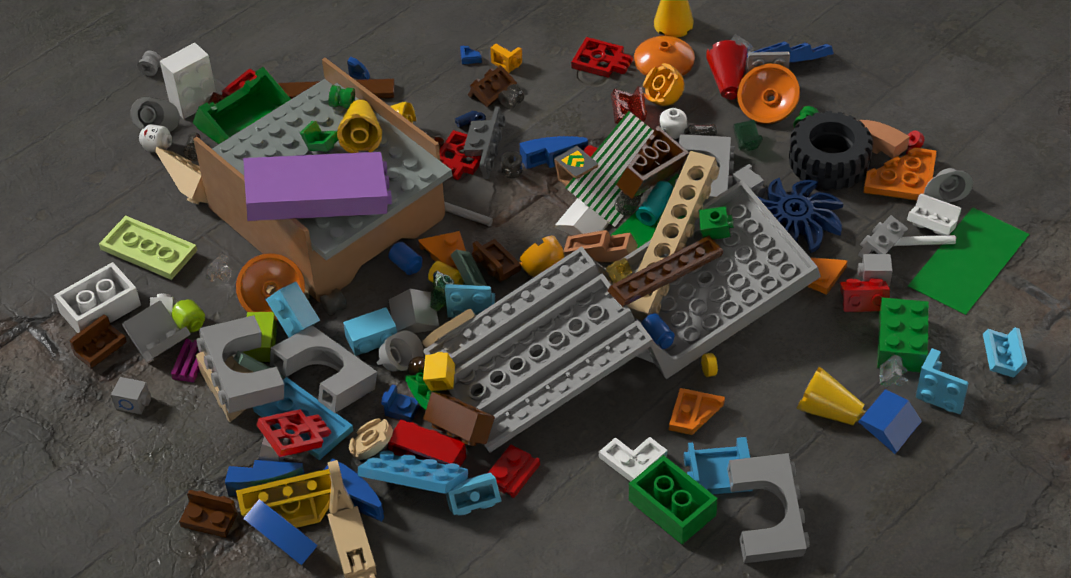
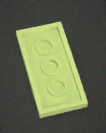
M126 215L99 243L101 250L171 280L197 252L195 244Z

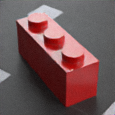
M400 420L388 442V450L392 451L394 455H413L415 459H433L440 464L453 463L459 465V467H461L466 459L465 443L460 439L445 436L436 430L420 427L414 422Z

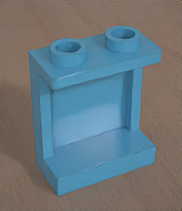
M746 437L737 438L736 447L694 450V444L688 443V452H684L685 467L689 466L690 472H687V474L712 494L734 493L731 492L727 471L729 460L750 458ZM752 489V490H744V491H735V492L753 491V489Z

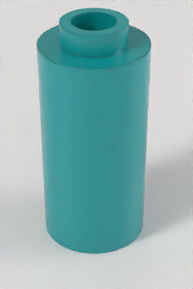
M665 181L656 183L636 212L640 222L648 226L656 223L665 210L674 189L670 183Z

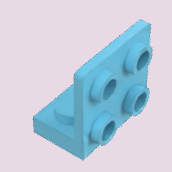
M445 285L447 316L450 318H455L468 309H471L476 316L493 305L496 300L495 293H491L490 286Z
M932 348L921 368L916 398L944 408L949 412L961 414L969 383L941 372L942 362L939 361L941 351Z

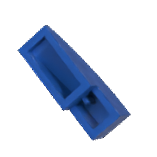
M557 136L519 143L520 159L526 169L547 163L549 168L556 166L554 158L575 146L584 151L588 146V140L584 137Z
M338 462L343 484L354 507L358 506L359 512L382 522L384 519L382 503L376 493L356 472Z
M255 460L253 468L229 466L225 479L228 496H237L236 490L304 475L303 463Z
M260 499L243 518L301 566L318 546Z

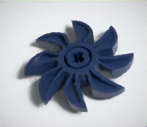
M779 177L769 184L768 200L758 198L797 243L798 236L803 235L807 241L810 253H813L822 244L823 230L841 236V221L831 211L843 208V203L838 198L821 192H816L807 198L818 185V181L803 180L795 183L792 186L791 195H788L783 189Z

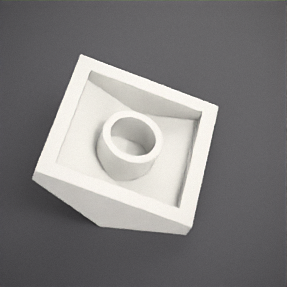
M577 198L555 224V228L573 236L603 231L609 225V222Z

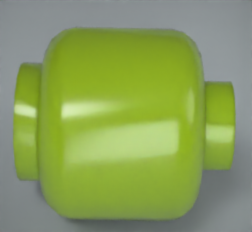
M181 300L172 309L171 317L180 330L187 327L190 333L198 331L205 321L204 311L193 300Z

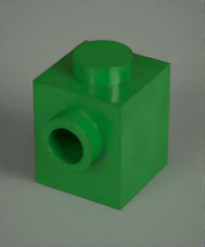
M726 206L699 210L700 230L703 238L710 236L715 240L731 237L730 228H734L732 214L728 215Z

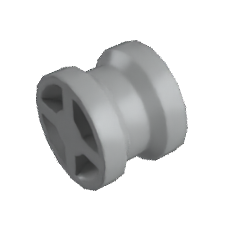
M146 51L137 67L144 75L154 76L161 66L160 61L162 58L154 51Z

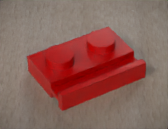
M510 444L488 473H491L496 478L499 491L504 494H510L511 498L514 499L540 466V459H535L531 457V454Z

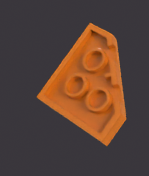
M913 148L908 151L907 155L901 158L897 156L885 162L883 167L867 171L864 193L918 200L919 195L924 194L928 182L933 179L937 151Z

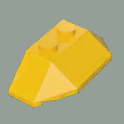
M329 469L236 490L241 515L245 517L260 499L295 528L319 523L329 509L332 482Z

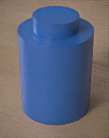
M398 242L390 249L388 258L406 274L411 275L421 269L422 257L404 242Z
M650 314L643 319L641 325L660 348L666 349L672 345L675 334L658 314Z

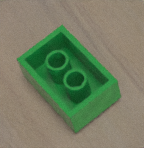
M882 297L879 313L878 369L921 372V368L928 356V301Z
M664 455L629 483V501L680 544H684L717 516L718 498Z

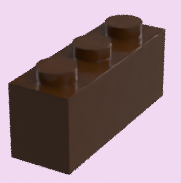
M432 392L423 419L432 423V428L441 431L447 430V435L454 438L461 437L463 438V443L476 446V443L487 444L495 416L450 395Z

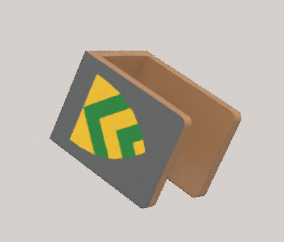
M578 146L554 158L558 180L565 186L573 178L578 179L598 167V163Z

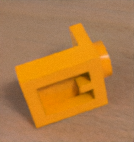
M498 44L490 47L491 63L497 67L501 65L508 73L522 64V48L517 47L510 52Z

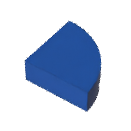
M460 46L462 64L482 63L480 52L470 49L469 46Z
M353 57L347 60L349 76L360 80H368L370 78L367 68L360 61Z

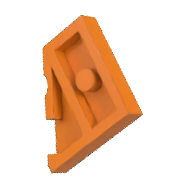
M460 231L418 240L420 249L427 250L435 262L440 261L455 269L457 267L451 254L456 249L466 251Z
M811 258L817 265L821 277L809 284L808 287L827 295L847 268L848 261Z
M680 388L669 423V430L693 435L724 406L725 397Z

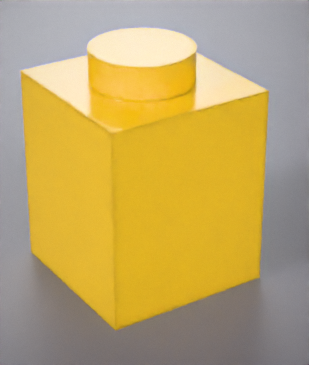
M443 352L425 355L423 380L430 391L453 389L455 363L450 355Z

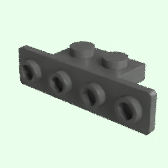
M495 107L492 120L471 121L463 149L465 156H482L480 168L484 179H489L490 172L494 169V157L498 154V142L502 139L501 131L506 123L505 115L501 113L500 107Z

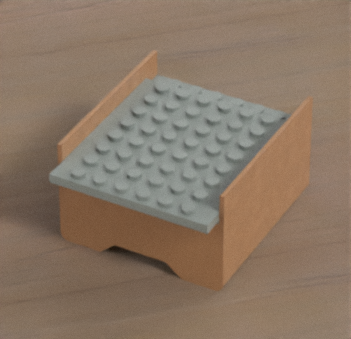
M327 58L322 59L325 79L211 149L198 137L193 138L209 208L262 254H279L292 260L303 275L305 290L318 302L325 301L350 284L363 264L401 238L415 239L439 223L445 216L442 182L452 176L451 169L440 161L438 142ZM332 85L340 86L341 89H346L347 87L355 88V101L365 100L371 105L382 129V140L378 148L373 152H381L382 161L387 162V174H385V176H389V189L387 191L391 190L392 204L387 205V214L247 221L243 158L349 153L340 146L339 141L328 152L309 151L300 132L311 121H317L321 131H337L348 109H344L343 106H329L330 88ZM368 150L358 151V153H366V152H368Z

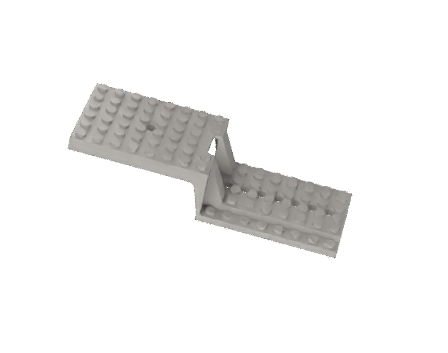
M741 180L703 205V209L726 206L728 215L732 214L734 228H730L731 237L714 240L724 250L722 256L669 283V291L666 296L662 297L660 302L661 309L658 315L675 334L670 347L666 349L660 348L641 325L642 320L634 318L627 305L622 307L608 292L609 286L638 271L650 244V241H648L607 268H603L581 246L424 349L423 352L425 355L437 352L448 353L455 363L453 389H448L452 396L495 416L487 444H484L490 453L636 356L654 363L666 379L820 278L821 275L817 265L748 185ZM697 218L694 223V233L691 238L688 237L686 247L703 239L700 230V218ZM671 235L669 238H675L677 235ZM664 254L660 258H666L669 254ZM704 277H712L708 283H701ZM649 293V294H647V295L644 296V297H645V298L650 297V296L652 295V293ZM602 311L599 317L591 318L594 312ZM582 324L579 330H571L574 325ZM563 337L562 341L558 344H552L554 338ZM536 350H543L540 356L532 357ZM516 363H523L520 369L513 370V366ZM499 375L503 376V379L500 382L493 383L495 377ZM479 388L484 389L479 396H473L475 390Z

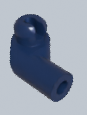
M470 111L456 117L454 120L459 128L466 124H471V121H484L486 116L482 112Z

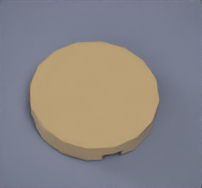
M374 419L367 422L356 432L358 436L350 440V453L359 460L374 456L389 442L393 433L392 426L385 419L383 421L381 419Z

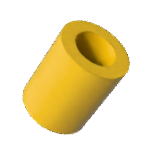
M436 261L430 268L428 280L445 288L446 284L463 285L464 283L459 271L445 263Z

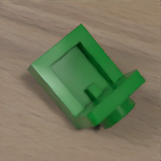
M311 121L300 132L309 151L328 152L339 141L337 131H321L317 121Z

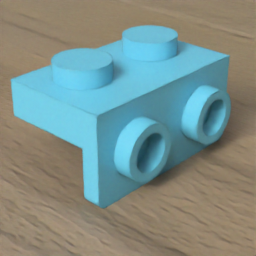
M1013 328L1008 335L991 329H987L983 333L990 371L1015 377L1027 365V358L1019 328Z

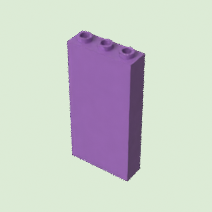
M381 152L243 158L247 221L387 214V205L392 204L391 190L387 191L389 189V176H385L387 174V162L382 161Z

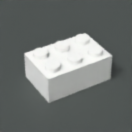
M196 43L160 61L169 102L177 107L183 119L195 114L198 107L207 102L210 105V103L218 101L209 55Z
M113 262L54 295L60 314L77 333L104 314L108 316L111 323L141 306L136 287Z

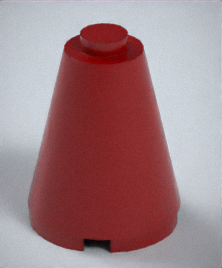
M724 40L713 44V48L710 51L709 49L707 50L706 58L721 96L732 100L737 98L738 88L744 77L747 48L742 43L738 45L736 41Z

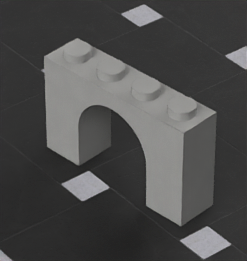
M680 134L679 144L689 153L693 151L716 158L719 175L711 184L710 196L703 202V205L732 187L733 176H729V174H733L734 161H730V159H734L735 146H730L731 137ZM690 196V197L686 198V200H690V199H692V198H694V197H693V196Z
M254 315L200 328V338L197 339V346L199 351L205 354L204 363L206 369H211L213 386L218 387L221 405L225 404L228 413L284 399V383L277 367L253 373H240L230 369L224 363L230 356L236 354L237 351L244 352L261 347V330Z
M312 325L271 347L270 366L277 367L279 373L285 377L312 364L327 365L338 371L337 374L320 383L318 398L321 404L334 413L375 390L377 371Z
M789 453L729 460L727 471L731 492L752 489L768 490L781 500L785 509V518L778 525L767 529L742 531L740 545L743 562L751 563L804 556L807 547L810 545L807 532L803 531L802 523H805L803 508L799 509L800 489L798 485L794 484L793 476H796L794 461H790Z

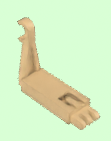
M338 461L327 462L332 482L329 504L330 514L327 515L344 577L375 578V575H377L376 566L358 506L354 507L343 484Z

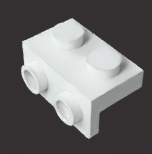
M920 194L916 206L909 212L907 220L913 222V225L917 227L932 229L938 235H949L956 228L961 208Z

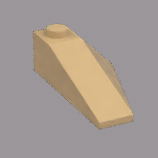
M156 147L157 155L179 191L188 197L187 200L194 204H199L200 202L208 204L200 167L173 151Z

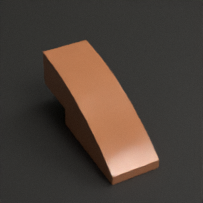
M860 120L871 133L873 138L872 152L875 154L882 151L893 159L908 149V135L880 122Z
M607 230L568 236L564 255L568 256L582 246L587 254L597 262H618L635 251L638 244L631 233L610 236Z

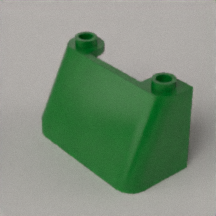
M262 67L255 72L257 76L255 79L247 80L244 87L216 104L212 102L210 105L206 102L199 106L193 124L199 131L217 144H220L290 101L291 98L268 71Z

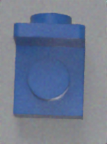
M393 384L389 391L383 394L381 404L384 405L385 416L407 422H412L420 407L415 398L398 394L397 386Z

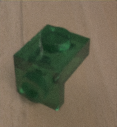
M754 120L733 125L739 150L746 149L751 151L760 146L763 137L758 134Z
M439 271L433 274V287L435 289L431 292L430 307L436 311H439L446 305L445 285L454 284V280L450 276Z

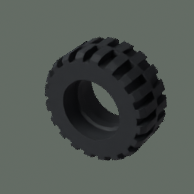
M826 111L825 113L817 112L813 116L809 115L803 121L798 122L792 130L789 164L793 173L798 178L800 177L801 181H818L816 188L821 187L823 190L828 191L829 189L841 190L842 187L849 188L854 183L860 182L866 176L867 171H869L873 138L869 129L860 120L856 121V118L851 115L846 116L842 112L832 113V111ZM835 148L843 152L833 154L822 152L818 149Z

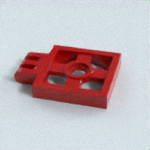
M586 37L571 61V68L609 78L612 72L625 74L633 61V57L623 54L624 46ZM605 51H610L614 56L607 55ZM594 55H601V58H594ZM580 57L590 58L589 63L581 62ZM602 61L609 63L608 67L606 68L599 67L597 65L599 62Z
M453 130L439 150L440 161L451 169L453 178L459 180L463 172L474 175L480 165L482 156H465V154H461L459 151L464 149L468 134ZM446 151L455 153L453 159L445 157ZM467 157L474 159L472 164L463 163L462 160Z
M301 409L258 418L257 427L279 457L321 448L324 441L322 438L328 437L331 434V430L322 421L319 414L306 417ZM277 423L281 426V429L271 430V427ZM286 430H293L295 434H288ZM308 433L310 440L303 441L300 434ZM279 439H290L293 444L283 446Z

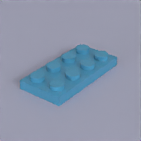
M287 377L283 379V400L253 407V411L262 418L299 409L302 410L306 417L319 414L322 421L331 430V434L328 437L322 438L324 441L321 448L308 451L318 460L323 458L353 432L352 424L337 413L332 412ZM278 423L273 425L275 428L281 429ZM286 430L288 434H295L293 430ZM308 433L300 434L303 441L310 440Z
M381 451L378 455L358 466V476L446 494L468 479V469L460 468L459 465L453 463L440 464L433 459L419 460L415 459L413 455L399 456L394 455L392 451Z

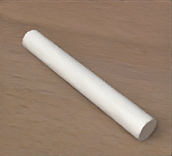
M955 235L901 237L894 246L955 244L956 237Z

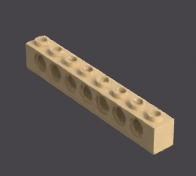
M690 151L638 271L664 259L660 258L662 255L669 254L670 256L686 247L688 237L691 238L694 233V223L699 218V210H703V202L709 198L711 193V184L719 175V167L715 157ZM690 196H693V197H694V198H692V199H690V200H686V198H688V197H690ZM679 216H686L683 219H677ZM671 235H677L675 238H669ZM667 284L651 292L652 295L650 297H642L628 304L627 306L634 318L643 321L650 314H659L661 309L660 302L662 297L667 295L670 285Z

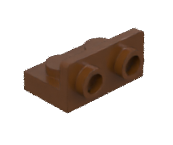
M500 65L495 70L493 68L489 69L484 74L483 79H476L470 85L471 90L468 96L471 98L475 95L486 107H489L514 88L517 82Z
M189 490L187 493L189 503L179 520L180 526L226 538L238 515L235 502L226 496L219 497L204 491Z

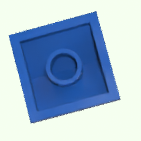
M885 389L858 422L895 454L922 421L909 400Z

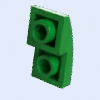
M424 373L406 376V382L411 393L426 410L431 393L439 392L430 391L423 380Z

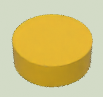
M713 353L703 354L701 365L704 375L706 377L716 376L718 364Z

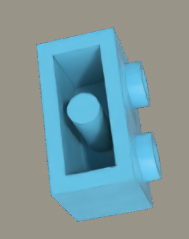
M297 282L279 289L265 299L288 337L320 321Z
M386 307L343 322L345 337L355 356L379 348L388 337L397 333L396 325Z
M491 473L466 479L446 493L448 506L453 515H465L470 513L471 510L490 508L495 503L501 502L496 478Z

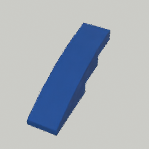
M784 41L751 52H790V62L811 60L834 54L832 46L828 44L811 49L810 44L802 43L790 48L789 43Z

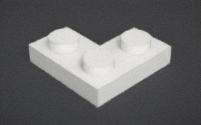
M651 437L646 439L634 451L617 438H614L599 451V458L631 482L663 455L667 457L668 450Z

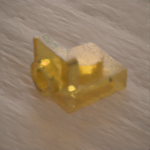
M626 258L615 261L606 267L613 284L632 273Z

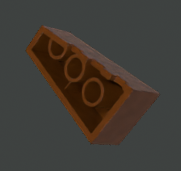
M657 126L629 163L616 185L624 194L633 199L656 185L657 182L677 172L689 152Z

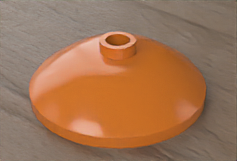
M656 36L647 39L636 48L634 53L635 66L646 76L654 67L659 68L663 66L661 65L663 63L670 64L684 76L692 69L695 62V54L691 46L673 36Z
M772 63L759 65L750 70L740 82L737 94L738 103L743 113L752 121L761 124L777 123L787 118L796 108L800 98V86L795 75L788 68ZM770 96L775 97L772 101H768V98Z
M262 254L252 258L242 267L236 281V293L241 306L246 312H273L265 300L272 295L267 293L268 287H273L275 292H277L279 289L297 282L304 293L305 283L300 269L292 260L279 254Z

